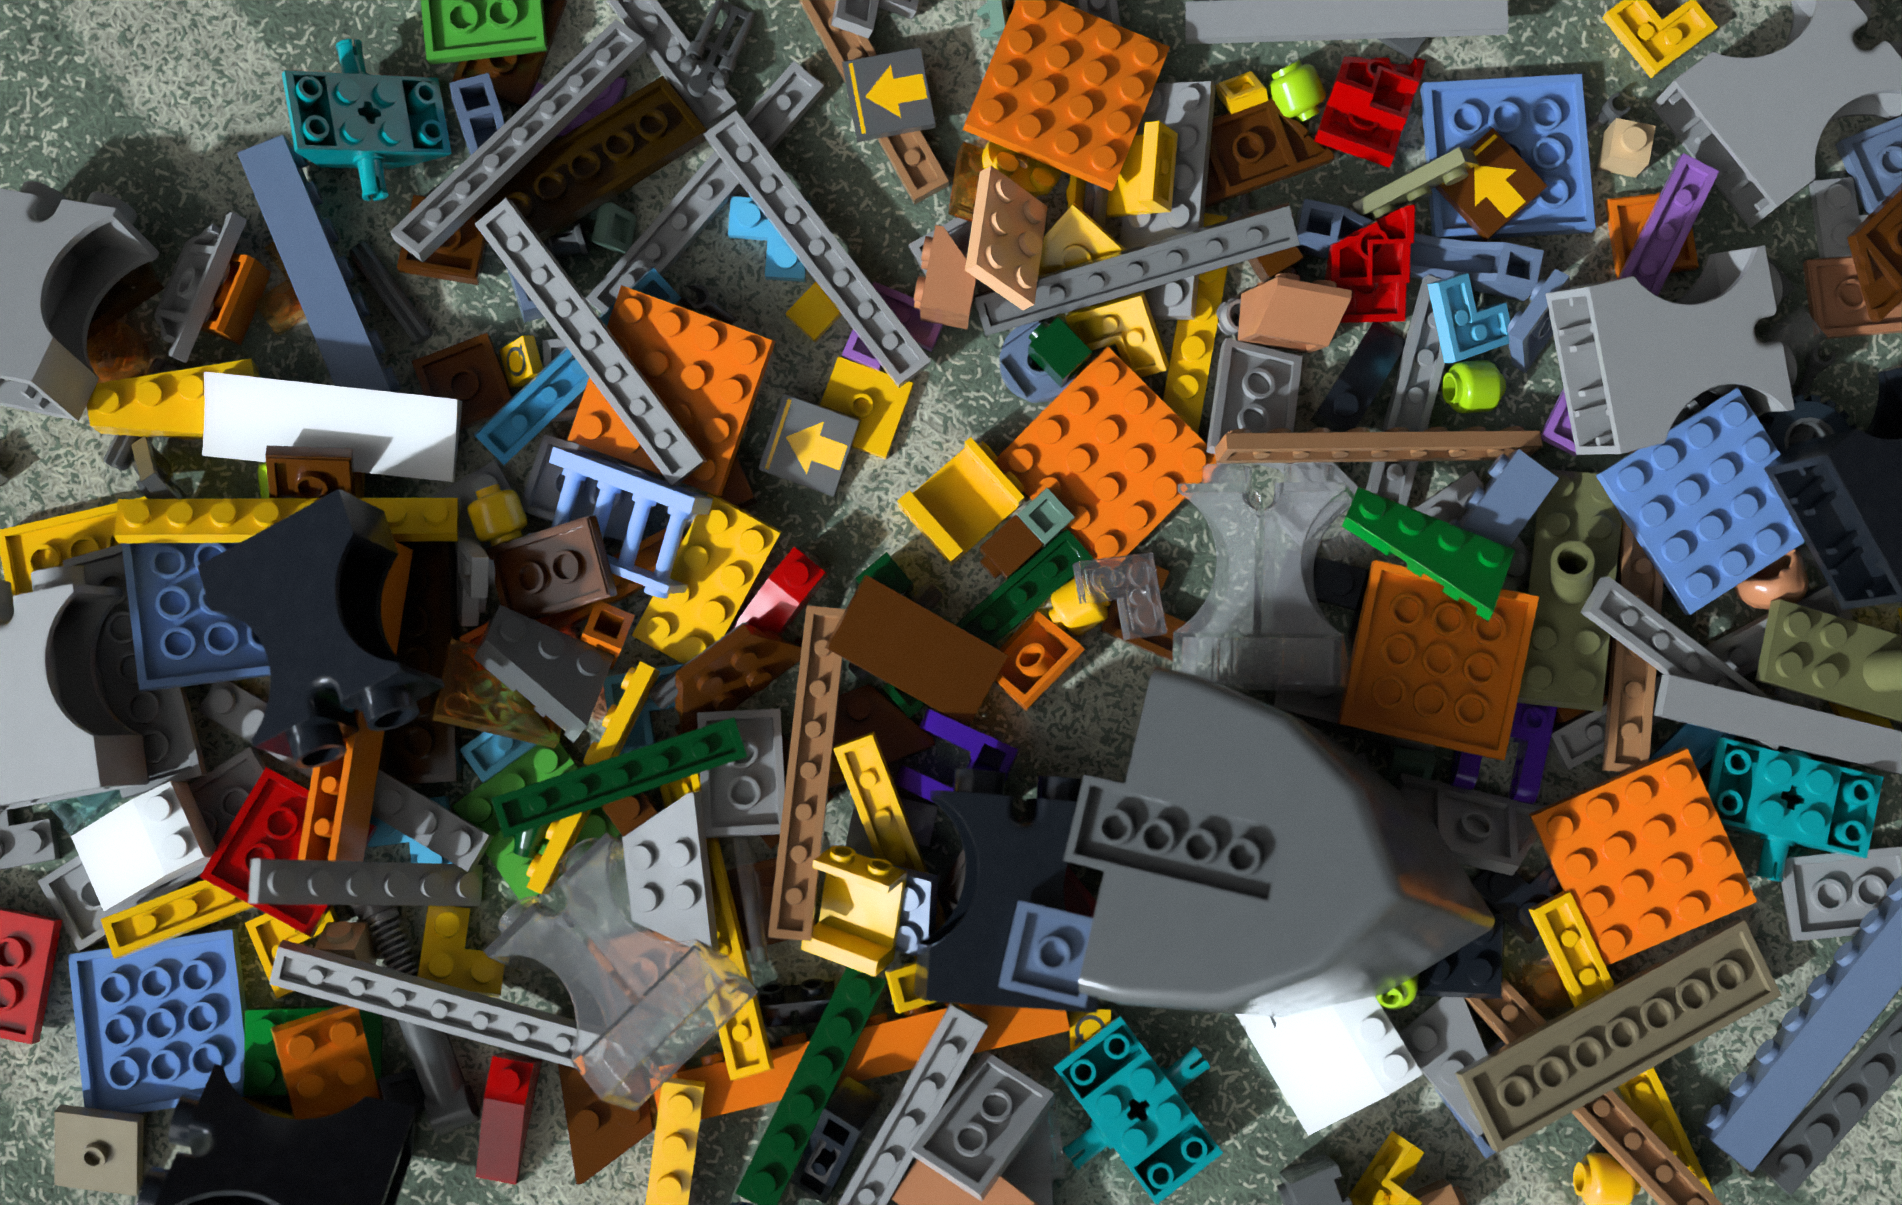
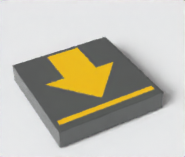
M921 47L842 62L857 142L936 128Z
M785 392L782 395L758 469L834 497L837 493L861 419Z

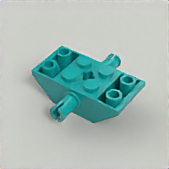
M345 39L336 43L341 73L284 70L282 73L294 148L296 153L319 167L358 168L363 200L370 201V195L373 196V201L383 200L389 196L383 169L415 165L446 157L452 153L439 80L432 77L370 75L366 73L362 42L355 39L354 46H352V39Z
M1718 737L1706 790L1724 828L1759 836V839L1763 840L1758 870L1755 876L1783 882L1789 846L1796 845L1818 851L1867 858L1883 777L1812 760V757L1808 756V752L1783 747L1782 750L1775 751ZM1782 792H1787L1789 797L1788 805L1786 800L1781 799Z
M1118 1016L1053 1066L1092 1118L1090 1122L1092 1127L1062 1148L1076 1169L1080 1170L1084 1164L1106 1147L1110 1150L1114 1148L1157 1205L1222 1155V1150L1180 1096L1183 1094L1181 1089L1211 1068L1199 1050L1193 1046L1189 1052L1167 1069L1163 1066L1159 1068L1121 1016ZM1133 1098L1139 1103L1144 1100L1147 1101L1143 1107L1145 1113L1140 1117L1136 1114L1127 1115L1131 1110L1128 1102Z

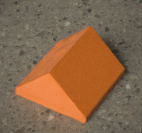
M233 253L228 263L230 264L229 275L226 281L218 287L213 299L215 303L213 313L203 323L201 330L241 345L271 272L255 258L249 255Z
M1036 611L999 649L1007 654L1008 657L994 682L1027 712L1083 654L1085 649L1039 611Z

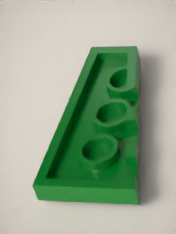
M1360 487L1356 490L1342 524V527L1385 555L1393 553L1404 560L1408 565L1407 569L1417 576L1422 577L1423 574H1426L1443 585L1444 589L1442 592L1454 600L1458 601L1460 597L1478 608L1476 614L1489 621L1497 604L1515 551L1514 549Z

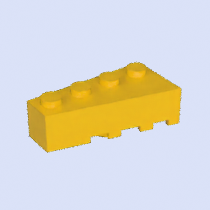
M244 359L97 383L86 405L89 423L100 434L203 440L205 414L204 372L260 378L259 368L252 359Z

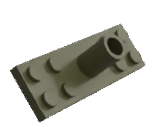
M1547 469L1558 477L1559 480L1538 507L1528 594L1538 596L1539 600L1517 703L1602 712L1610 634L1580 612L1601 577H1611L1616 581L1622 516L1597 479L1596 475L1598 473Z
M1781 599L1773 600L1770 604L1755 681L1902 723V636Z

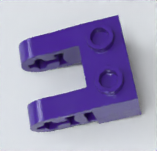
M1517 703L1510 737L1514 738L1513 742L1519 743L1510 784L1509 796L1511 800L1532 805L1538 796L1557 707ZM1454 750L1449 775L1450 786L1472 790L1478 778L1482 756Z
M927 709L919 726L920 729L971 752V759L966 769L1005 772V782L1019 754L1018 749L930 709ZM901 765L893 781L895 785L931 802L933 801L930 800V791H953V788L904 765Z

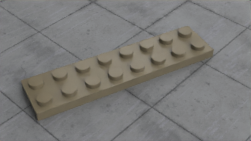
M1736 919L1455 1072L1491 1149L1501 1152L1782 995L1746 921Z

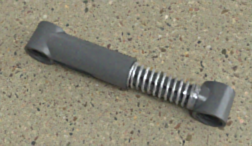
M351 905L356 916L360 920L368 921L369 929L374 930L372 936L377 937L374 943L379 944L377 950H382L379 957H384L382 964H387L385 968L417 976L418 967H414L417 961H412L411 959L415 954L409 953L412 947H407L406 944L409 943V940L404 939L407 934H402L401 931L404 929V926H399L402 920H397L399 918V911L397 910L400 905ZM397 1019L425 1094V1110L434 1132L438 1136H442L479 1121V1106L471 1086L464 1079L448 1033Z

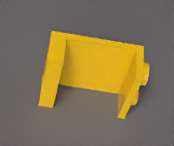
M1160 121L1145 122L1144 135L1134 136L1113 191L1109 190L1106 218L1172 212L1178 133ZM1071 174L1070 183L1066 189L1067 208L1074 202L1083 210L1086 181Z
M971 437L965 441V448L917 490L913 493L909 490L897 500L898 507L951 566L1024 503L1025 498L1021 494L1025 488L1017 477L1010 471L1004 475L994 463L998 458L992 449L983 441L977 444Z
M832 845L813 860L812 867L824 871L826 874L819 922L813 926L812 942L802 941L801 950L875 977L894 960L908 871L894 867L888 860L872 859L857 854L854 849L848 846Z

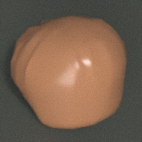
M1793 549L1735 586V593L1738 598L1749 606L1768 610L1773 600L1781 599L1794 604L1800 602L1805 596L1809 584L1801 552Z

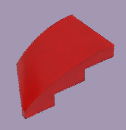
M1344 57L1314 142L1390 168L1396 154L1402 130L1409 115L1414 94L1420 83L1426 60L1414 58L1411 64H1391L1390 59L1384 57H1376L1374 59Z
M1407 204L1330 245L1325 280L1336 282V288L1352 290L1351 300L1340 323L1405 321L1406 283H1410L1411 243H1414V204Z

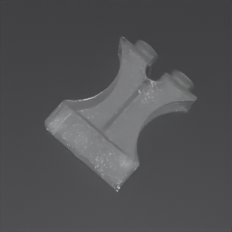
M1300 462L1285 465L1284 482L1274 484L1273 502L1270 506L1261 509V495L1252 487V467L1231 463L1203 466L1202 483H1178V492L1194 504L1208 522L1215 540L1217 565L1214 582L1206 601L1191 620L1173 632L1172 670L1200 675L1233 690L1344 692L1347 689L1353 642L1338 632L1324 615L1316 597L1313 580L1314 561L1319 544L1330 525L1350 507L1355 495L1346 482H1334L1335 467L1333 465L1316 462Z
M606 832L600 839L588 838L579 842L561 860L559 871L562 876L558 879L557 884L563 890L567 899L566 905L561 912L546 906L537 896H529L519 900L503 914L498 924L501 934L484 952L489 958L524 973L550 970L560 977L571 996L576 1014V1042L571 1062L601 1100L636 1111L758 991L724 953L698 939L681 942L659 940L651 929L632 921L623 842Z

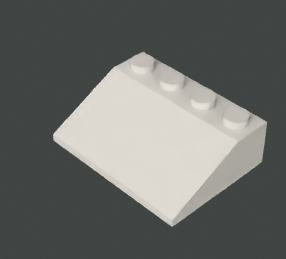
M1375 996L1285 1017H1273L1277 1023L1275 1029L1268 1016L1235 1014L1308 1135L1390 1095L1422 1075L1421 1070Z

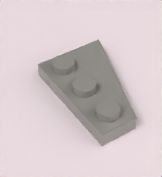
M1443 997L1398 1034L1422 1073L1473 1134L1479 1138L1484 1132L1455 1072L1488 1054L1465 999L1460 997Z

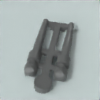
M724 0L715 1L695 40L689 44L686 56L680 64V70L690 75L695 71L697 65L702 69L699 75H694L689 79L687 88L691 95L703 97L707 94L709 89L707 77L709 73L715 74L712 80L713 86L722 90L726 88L729 76L733 74L737 66L736 60L754 21L755 13H748ZM722 9L724 10L723 13L728 16L715 43H712L707 39L719 11ZM735 19L745 20L729 51L722 48ZM705 49L710 51L706 61L700 60ZM717 56H720L722 60L718 68H716L714 63Z

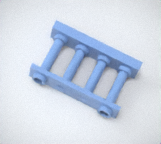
M553 447L549 463L564 468L562 474L566 477L551 528L570 522L581 481H586L587 477L598 480L597 487L600 488L593 515L597 516L602 539L604 538L616 493L621 494L622 490L633 493L632 500L635 501V505L619 559L607 555L611 572L644 585V592L655 597L667 599L669 594L685 593L688 585L670 579L687 519L691 520L693 514H709L713 498L680 486H671L669 482L575 448ZM658 502L669 506L667 513L671 514L655 570L652 572L634 564L651 506L656 507Z

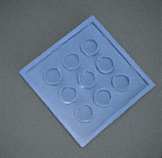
M1582 74L1424 82L1421 85L1420 94L1426 164L1458 147L1469 149L1488 131L1494 128L1547 185V188L1489 239L1592 233L1596 229ZM1435 187L1432 188L1433 194L1429 197L1432 236L1454 240L1482 239Z
M1738 388L1731 390L1670 428L1665 443L1635 450L1596 475L1685 616L1696 612L1805 542L1764 470L1768 464L1780 455V452Z
M121 543L140 692L270 676L266 652L254 631L244 622L211 611L197 567L239 543Z
M237 929L172 938L120 959L113 958L110 948L68 954L84 1107L132 1114L175 1108L180 1097L185 1092L202 1095L215 1064L224 1067L230 1084L241 1097L252 1096H243L245 1010H247Z

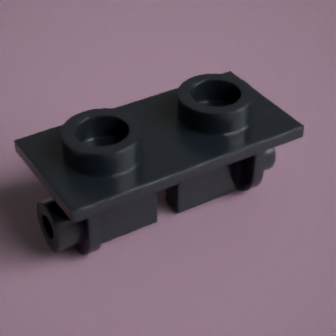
M813 978L805 980L799 985L788 986L773 982L755 989L764 1027L792 1025L791 1011L799 1010L800 1024L820 1022L835 991L834 981L825 982L822 979Z

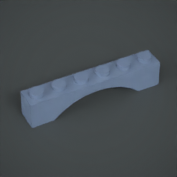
M489 73L449 83L452 101L470 156L505 124ZM507 268L524 323L543 318L542 313Z
M1304 199L1295 222L1300 243L1297 248L1301 253L1328 259L1332 243L1375 221L1342 206ZM1414 233V243H1411L1410 277L1423 279L1430 275L1439 279H1445L1457 274L1469 273L1473 291L1525 301L1532 294L1538 283L1544 250L1507 242L1462 241Z

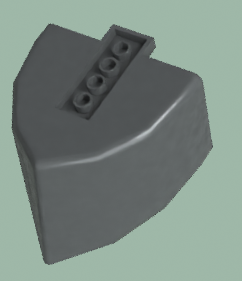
M1156 667L1150 677L1125 784L1087 775L1083 777L1064 861L1103 870L1104 875L1079 977L1078 988L1081 994L1123 1005L1285 1017L1386 994L1493 928V914L1422 808L1335 739L1290 713L1200 675Z

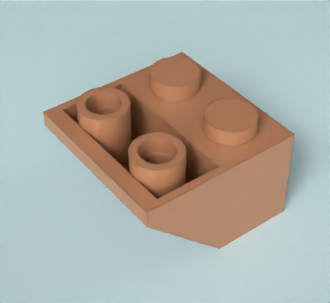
M935 225L933 237L925 236L921 269H926L927 273L926 277L918 276L914 308L920 309V321L968 330L976 278L965 271L966 258L944 226Z
M1276 274L1274 279L1268 282L1257 283V287L1241 294L1237 341L1312 353L1328 347L1351 300L1352 290L1336 288L1337 283L1329 280H1316L1309 283L1300 281V276L1296 274Z

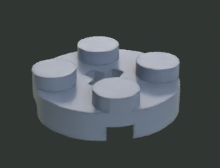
M1039 321L1018 326L1012 330L1006 337L1000 353V373L1004 383L1016 396L1026 399L1031 403L1054 400L1077 375L1075 374L1061 388L1045 371L1040 369L1033 370L1029 366L1032 363V358L1028 355V347L1032 342L1029 336L1041 324Z

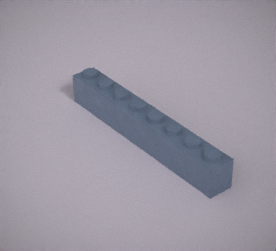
M284 135L237 152L334 385L387 392L400 390L401 385L392 366L386 368L380 355L386 352L383 341L376 329L370 331L365 317L370 315L367 303L361 292L354 293L349 280L355 278L352 267L345 255L339 257L334 246V242L339 241L336 229L330 218L323 219L318 205L324 202L320 191L314 181H307L302 168L308 166L306 158L295 152L294 145Z
M1902 876L1895 879L1889 885L1886 891L1887 897L1879 907L1871 910L1864 916L1860 923L1861 929L1854 938L1844 943L1834 955L1835 961L1825 974L1817 976L1808 987L1809 994L1801 1004L1786 1013L1781 1023L1782 1027L1772 1039L1765 1041L1758 1048L1755 1055L1756 1059L1747 1071L1741 1072L1733 1079L1729 1086L1730 1092L1723 1101L1711 1107L1705 1114L1703 1125L1698 1131L1751 1173L1902 987Z

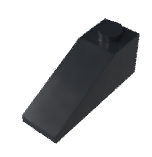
M1373 322L1310 421L1321 428L1330 429L1331 432H1346L1356 428L1402 353L1406 340L1379 323Z
M847 1076L823 1109L790 1182L826 1204L868 1130L883 1098L871 1091L867 1086Z

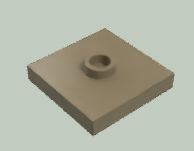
M61 1104L55 1110V1185L137 1196L143 1183V1115Z

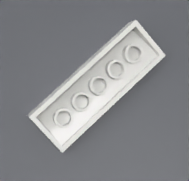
M204 372L205 414L202 456L266 462L265 453L267 445L353 448L354 472L446 482L455 481L462 401L458 399Z

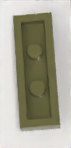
M1458 147L1353 202L1352 205L1357 214L1376 221L1396 211L1397 206L1407 201L1410 204H1415L1427 199L1433 194L1431 189L1442 183L1448 186L1462 181L1469 176L1467 170L1479 165L1472 149Z

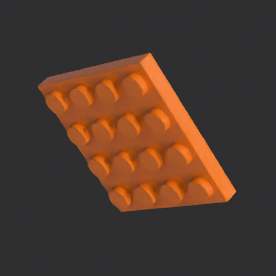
M1016 0L965 121L963 130L1113 191L1170 47L1058 0Z
M621 285L607 328L707 459L706 463L684 479L682 483L716 496H722L776 341ZM589 377L568 440L663 475Z
M1108 346L997 457L998 460L994 462L1005 474L1010 471L1017 477L1025 488L1023 492L1032 501L1046 488L1057 497L1075 517L1062 531L1067 528L1094 558L1092 561L1107 576L1220 464H1216L1215 454L1206 452L1207 444Z
M1378 560L1372 561L1337 724L1505 761L1539 597L1502 588L1494 612L1489 621L1476 614L1478 608L1461 597L1458 601L1454 600L1442 592L1444 589L1443 585L1426 574L1419 577L1408 570L1407 567Z
M1682 747L1528 814L1564 892H1571L1605 966L1757 902L1691 754L1686 747Z

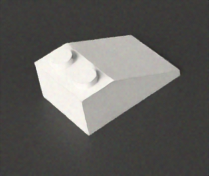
M169 781L131 799L71 836L104 911H109L207 864L216 850L214 841L188 783Z

